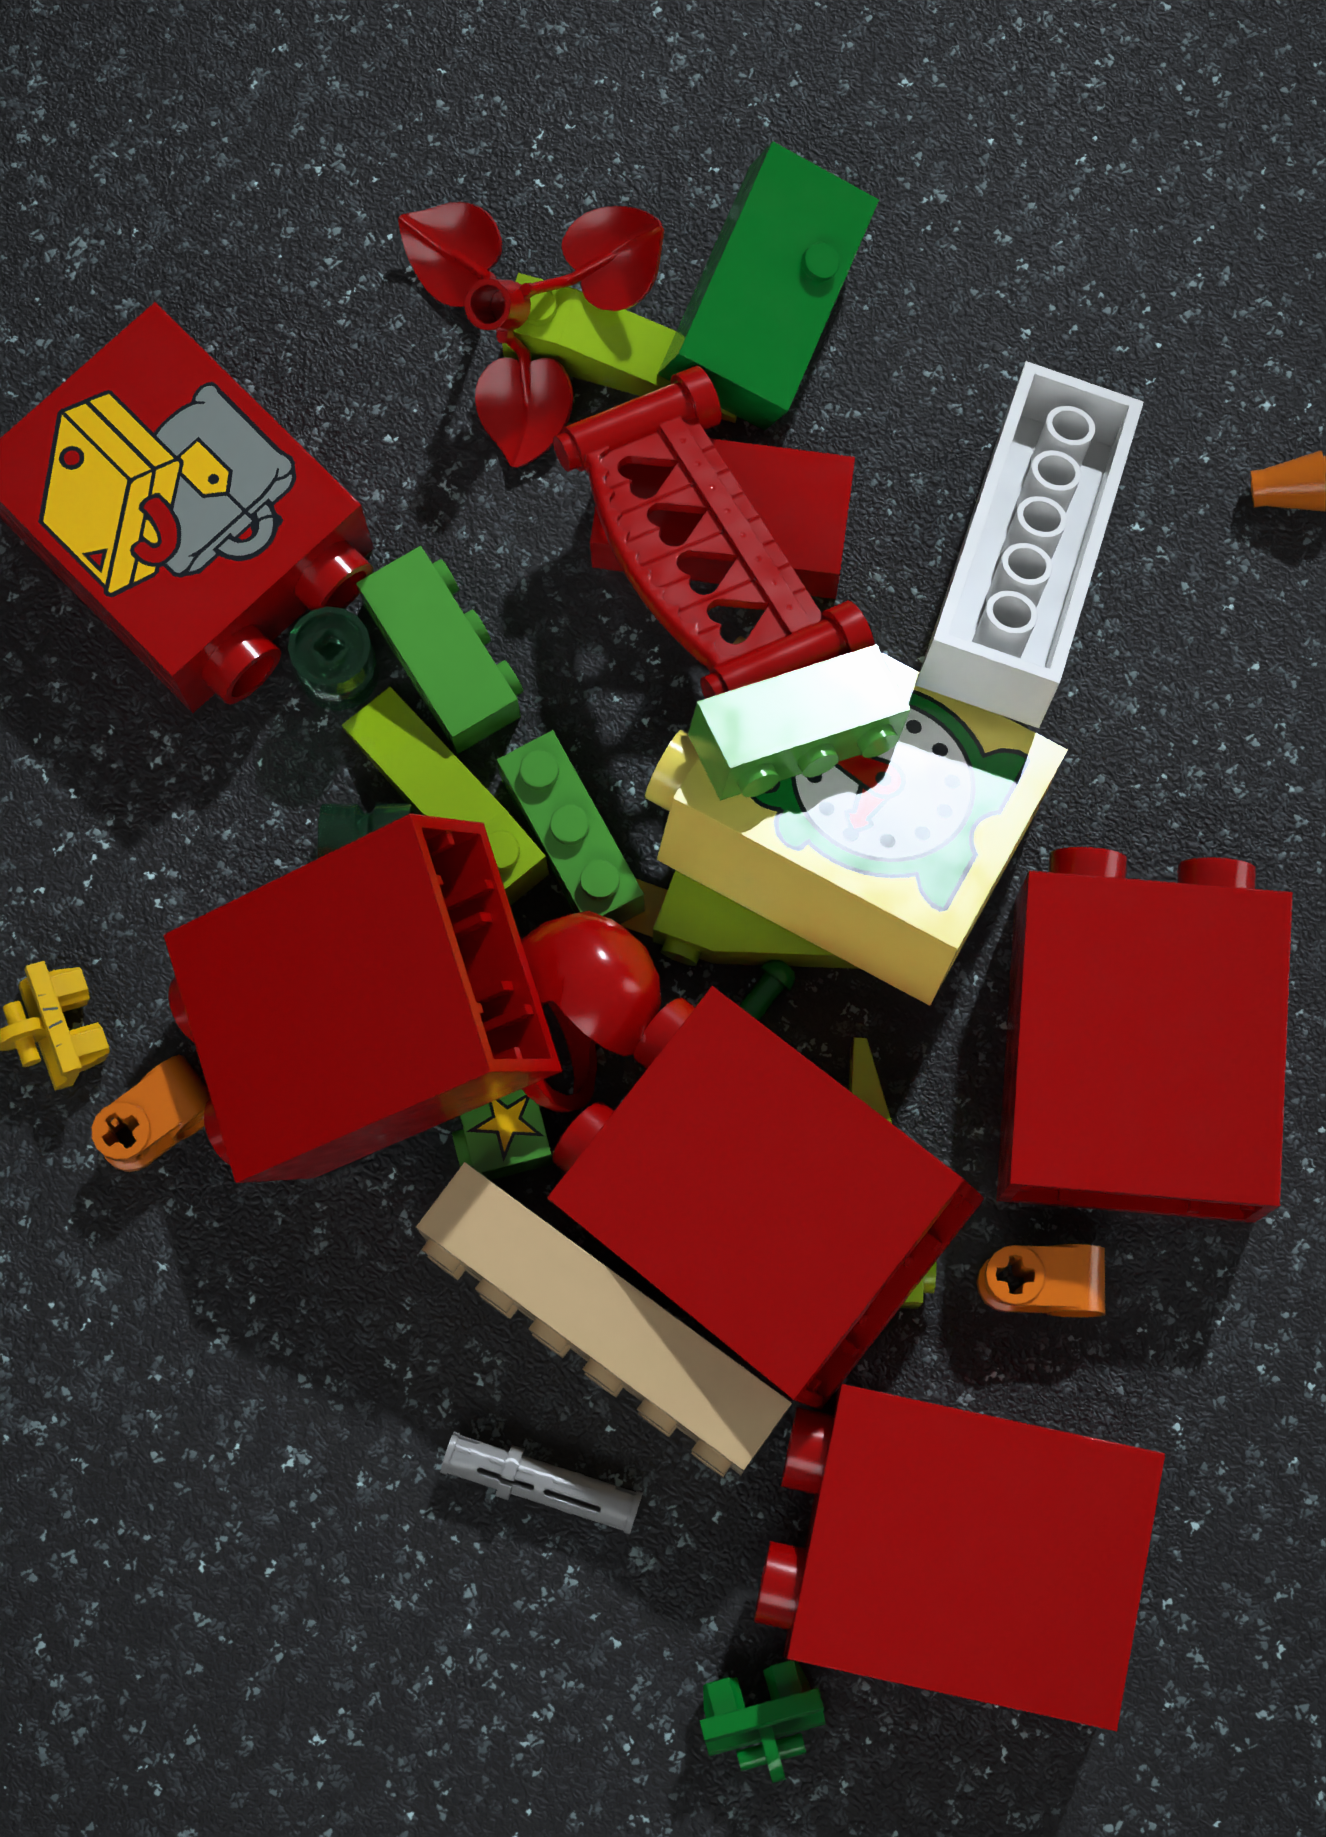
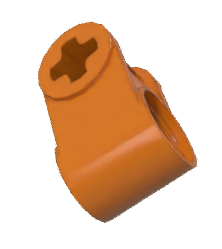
M177 1055L163 1061L148 1072L137 1085L110 1105L104 1107L96 1115L91 1128L92 1140L97 1150L118 1170L133 1172L149 1166L151 1162L178 1142L192 1136L205 1127L204 1109L206 1103L211 1098L208 1087L184 1056ZM125 1126L133 1133L136 1142L129 1148H125L116 1135L118 1130Z
M1086 1244L1053 1246L1012 1245L1003 1247L995 1252L979 1270L976 1282L978 1293L989 1307L1005 1313H1047V1315L1071 1318L1105 1315V1248ZM1008 1265H1012L1013 1275L1024 1277L1025 1282L1013 1294L1009 1293L1008 1283L997 1281L996 1277Z

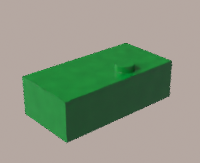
M772 141L750 165L658 375L670 381L673 374L696 365L700 366L712 381L721 408L765 431L786 414L791 406L879 199Z

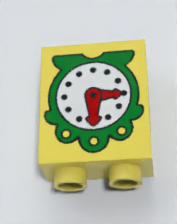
M739 636L733 644L742 643L746 639ZM883 653L882 655L911 710L897 744L879 756L865 758L861 754L839 761L832 769L821 775L805 777L803 774L779 781L773 788L761 795L745 797L743 794H739L720 801L688 733L683 730L678 731L658 762L645 793V799L669 811L657 860L929 1006L933 1002L1037 813L1068 750L1002 715L916 686L920 672Z

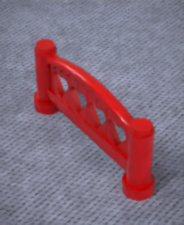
M696 365L673 374L670 379V385L563 427L562 433L553 437V445L557 458L565 471L569 472L577 469L580 472L586 470L588 473L593 499L604 533L620 567L636 593L662 626L695 659L710 671V674L700 679L702 693L706 699L873 646L875 642L866 618L853 602L845 601L821 613L805 589V586L704 431L719 425L722 413L719 398L707 373L700 366ZM631 463L674 467L658 492L653 497L647 499L634 496L631 492L632 480L623 477L619 473V469L622 466ZM657 510L704 514L688 539L679 546H669L663 543L660 539L661 527L652 524L648 520V516ZM685 558L734 562L717 589L706 595L694 592L690 587L691 575L682 572L677 566ZM716 606L765 610L747 639L739 644H731L723 640L720 635L722 625L711 620L707 614Z

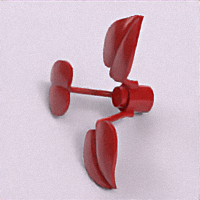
M449 202L426 210L400 215L398 223L406 255L425 289L443 304L465 307L466 315L474 326L482 330H496L497 341L506 343L518 355V359L499 358L485 368L476 385L475 403L479 419L485 431L502 450L510 466L522 467L531 463L552 447L553 437L561 434L563 427L567 425L573 405V388L570 378L560 362L551 358L531 361L529 349L513 334V330L521 327L528 319L531 309L530 298L536 294L569 287L581 281L583 295L589 303L599 309L621 311L637 305L650 292L657 278L664 238V228L661 221L644 210L628 206H607L591 210L577 218L568 228L562 239L561 248L564 258L575 271L564 276L521 285L512 280L496 279L495 274L489 271L501 257L502 238L495 220L483 208L465 202Z

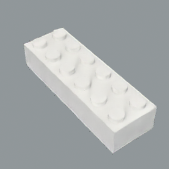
M1025 361L1007 408L916 686L1036 728L1040 727L1061 681L1144 403L1143 401Z

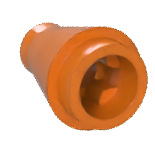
M1322 450L1265 469L1250 471L1253 508L1268 506L1326 512V456H1323Z

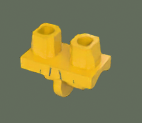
M45 961L26 965L24 970L27 978L20 981L18 987L29 1018H26L21 1001L10 1002L2 1007L8 1025L0 1029V1051L17 1049L22 1066L29 1067L41 1062L35 1042H38L54 1090L73 1086L81 1071H85L105 1061L110 1053L107 1039L99 1022L69 1030L63 1015L65 1011L86 1006L90 1000L89 989L82 969L75 967L48 972Z

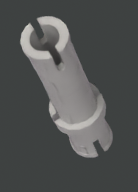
M453 1432L440 1473L445 1475L448 1473L497 1489L496 1496L509 1500L512 1494L568 1514H574L623 1530V1533H631L643 1492H634L578 1472L569 1471L523 1456L524 1448L512 1445L510 1451L462 1436L458 1432Z

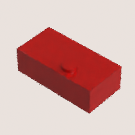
M710 438L714 447L728 466L729 471L735 477L810 596L836 599L855 457ZM631 463L622 466L619 469V473L623 477L632 480L631 492L634 496L647 499L653 497L658 492L674 467ZM595 506L590 538L592 568L623 572L606 538ZM657 510L648 516V520L652 524L661 527L660 539L663 543L669 546H679L688 539L704 514ZM685 558L677 566L682 572L691 575V581L720 584L734 562Z

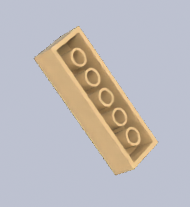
M465 1162L416 1226L426 1240V1244L421 1250L428 1255V1259L456 1280H459L465 1271L480 1281L475 1290L484 1301L509 1319L519 1310L533 1321L528 1330L532 1332L534 1338L561 1358H564L570 1349L587 1361L582 1370L585 1371V1375L615 1398L623 1388L642 1402L637 1408L639 1416L668 1437L678 1428L696 1442L691 1450V1454L722 1477H724L729 1468L740 1475L743 1474L792 1404Z

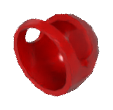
M591 911L570 914L544 922L521 939L541 1005L548 1004L565 1036L575 1077L572 1095H565L552 1089L544 1079L522 1088V1091L538 1105L554 1112L578 1110L591 1100L594 1093L597 1071L595 1044L598 1043L603 1048L622 1056L634 1054L645 1028L657 1015L661 1005L659 974L647 948L616 921Z

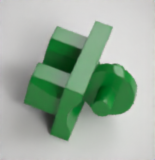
M794 1660L771 1665L763 1670L771 1701L745 1708L737 1677H728L703 1685L706 1719L699 1721L709 1756L761 1742L762 1744L736 1751L741 1771L767 1764L772 1783L786 1780L781 1760L805 1754L804 1741L801 1733L777 1740L775 1738L826 1724L819 1689H810L809 1682L799 1662Z

